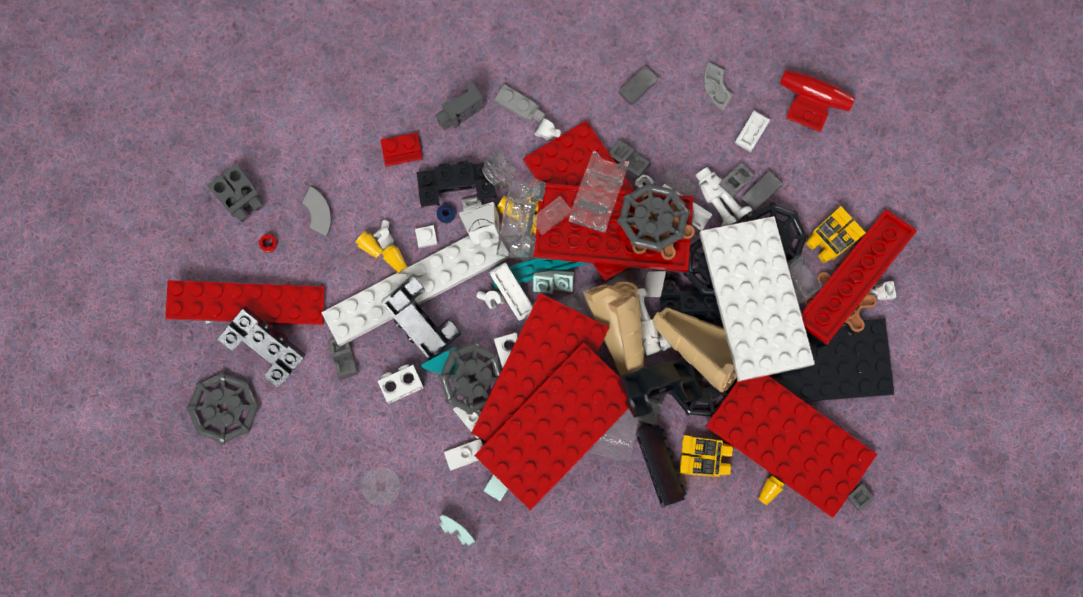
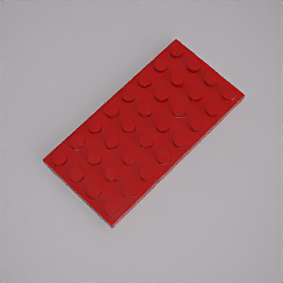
M587 121L582 122L523 158V162L540 187L541 183L635 191ZM593 264L605 283L630 268Z
M541 183L533 258L688 272L690 239L683 238L673 243L676 254L671 260L664 259L661 252L648 248L644 253L637 254L633 251L630 244L631 241L621 225L617 223L624 202L623 197L634 191ZM653 193L662 200H665L667 197L666 195ZM643 195L635 199L637 203L642 202ZM678 195L684 201L686 208L690 210L686 225H692L694 197ZM630 206L629 213L634 214L636 208ZM631 227L635 235L639 233L638 230Z
M539 293L471 434L488 441L583 342L597 354L610 327Z
M583 342L474 456L531 511L628 410L625 403L627 397L618 384L620 377Z
M768 375L739 382L737 380L705 425L710 431L831 518H834L848 498L847 496L853 491L877 456L874 451Z

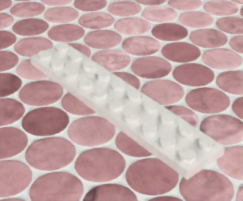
M467 236L402 270L400 274L396 273L321 312L339 347L394 319L381 301L410 276L414 275L425 288V291L415 298V301L420 305L508 259L509 255L499 237L492 239V244L489 247H482L480 243L473 244L470 237Z

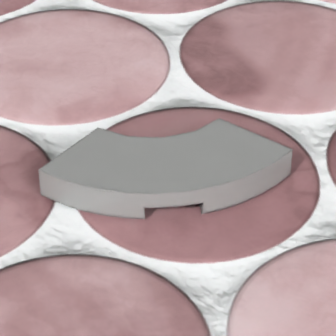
M708 62L704 73L705 91L711 102L724 112L733 94L724 85L723 75L725 70Z
M310 187L302 201V204L311 213L312 221L309 228L327 237L331 228L329 206L324 197L316 189Z

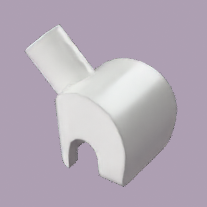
M547 119L542 120L535 132V136L543 137L545 140H549L553 136L559 137L561 134L560 130L555 129L553 123Z
M387 220L382 221L381 229L373 235L383 250L393 245L394 242L393 237L388 231L390 222Z
M888 281L878 284L868 294L877 296L878 300L895 299L894 282Z
M478 291L476 296L478 299L484 300L490 309L496 308L495 301L497 304L506 303L503 294L498 291H489L487 293Z

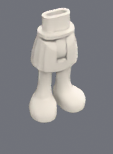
M708 167L695 175L700 181L699 186L707 203L712 202L720 213L723 220L722 227L740 223L747 218L746 215L749 212H753L750 206H739L733 197L719 185L722 179L714 172L712 173ZM720 198H722L726 202V204L732 210L735 217L731 216V214L727 211Z
M645 288L638 289V293L640 295L642 346L646 355L650 356L661 351L658 344L660 340L658 339V331L654 327L653 319H650L645 307L644 298L647 296Z

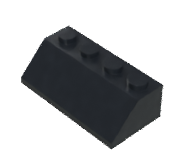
M659 425L638 430L635 435L661 508L685 500L684 496L687 493L684 485L679 483V470L676 465L673 466L671 461L673 453L670 447H666L664 440L667 437L664 429H660Z

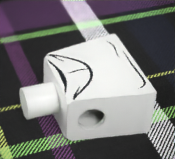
M494 202L459 213L473 244L480 243L482 247H489L492 244L491 240L498 238L499 215Z

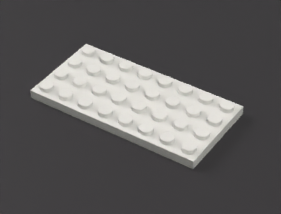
M775 217L700 231L702 246L738 382L813 366V356Z

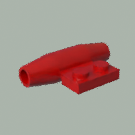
M785 70L780 81V85L799 95L793 100L786 119L821 132L828 116V107L850 111L855 101L854 96L841 88L807 74Z

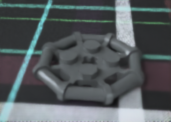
M647 182L645 186L623 197L624 202L617 223L621 225L632 246L636 245L661 252L665 247L685 237L684 231L690 210L686 208L675 188L670 189ZM652 192L666 195L667 197L665 198V200H662L659 197L654 198L652 196ZM646 193L648 194V198L640 203H637L635 201V199L641 197L642 195ZM671 199L679 211L673 212L668 204ZM630 206L636 208L634 217L627 218ZM650 214H657L658 221L649 220ZM680 217L677 230L672 227L673 219ZM634 223L639 231L637 235H635L629 224ZM668 232L672 234L662 241L659 240V237ZM643 235L655 238V242L641 239Z
M472 341L471 344L456 350L451 349L442 372L438 375L446 397L445 402L465 411L468 415L483 409L489 397L486 392L491 381L496 383L501 372L498 353L479 345L477 341ZM470 352L469 358L466 360L460 359V356ZM477 352L487 357L484 362L477 359ZM454 362H456V366L453 370L452 375H450L449 373L453 367ZM491 363L493 366L495 377H491L492 372L488 367ZM474 373L475 380L470 383L468 375ZM449 379H452V382H454L455 384L453 392L449 383ZM460 394L466 397V403L457 399V396ZM480 396L484 398V400L473 404V398Z
M222 371L220 374L196 384L197 387L189 406L186 407V411L190 414L196 429L195 433L198 436L202 435L218 441L220 444H225L227 441L250 432L249 429L257 410L260 409V405L255 399L248 380H242ZM221 382V388L214 389L212 392L206 389ZM226 382L239 386V389L233 391L226 388ZM243 391L247 397L249 405H244L241 400L240 394ZM204 392L207 395L203 406H197ZM226 403L228 410L220 413L218 406ZM249 409L243 424L240 422L243 411ZM197 411H203L207 421L203 425ZM212 424L221 428V433H216L207 428ZM237 424L240 427L226 433V428L231 425Z

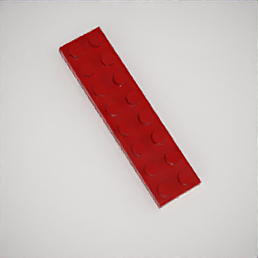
M885 209L801 313L805 330L828 345L914 237L917 230Z
M168 280L165 319L232 322L242 308L246 306L262 320H266L271 324L323 325V315L321 312H323L324 287Z

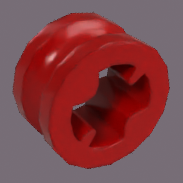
M266 234L260 238L259 246L264 252L271 253L276 250L277 241L272 235ZM270 239L273 240V241H271V243L273 244L271 247H270V246H267L266 248L264 247V246H265V244H264V241H265V240H266V241H270Z

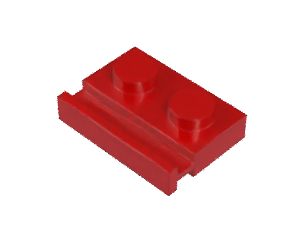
M417 132L380 139L386 167L423 160Z

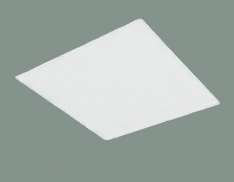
M666 271L647 272L644 286L647 292L646 297H661Z

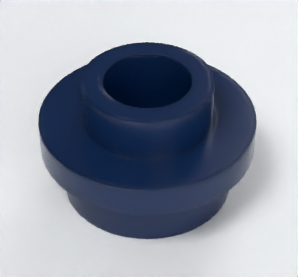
M447 204L440 206L436 213L438 220L445 224L452 222L456 215L454 208ZM448 211L449 215L443 216L442 213Z

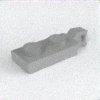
M505 84L495 98V102L524 120L531 121L533 118L541 123L545 118V114L538 110L539 106L535 102Z

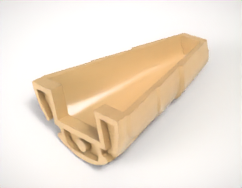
M616 282L614 286L604 284L584 291L585 299L594 319L610 327L604 341L619 375L635 372L643 368L644 347L642 346L640 295L637 286L629 282Z
M667 307L661 313H656L653 318L655 329L713 387L722 393L725 392L737 378L725 330L722 327L701 321L696 317Z

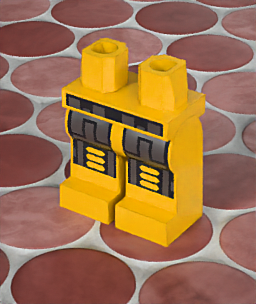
M840 206L812 232L806 245L811 250L819 245L824 251L818 257L823 263H826L838 257L866 232L854 220L838 234L837 232L852 220V217Z
M684 435L681 450L683 455L680 460L679 473L708 477L730 475L731 464L721 463V456L732 457L733 446L723 444V441ZM686 455L700 456V458H699V457H690V456H686Z

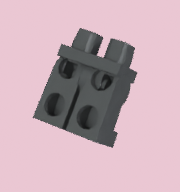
M473 83L466 86L467 92L459 98L451 99L449 104L447 102L442 104L443 110L437 113L436 117L443 130L450 126H453L454 129L457 128L459 123L464 122L485 108L483 97Z
M237 163L223 173L235 190L231 189L221 175L207 185L230 214L242 223L250 217L244 210L251 205L255 212L264 207L260 199L261 196Z

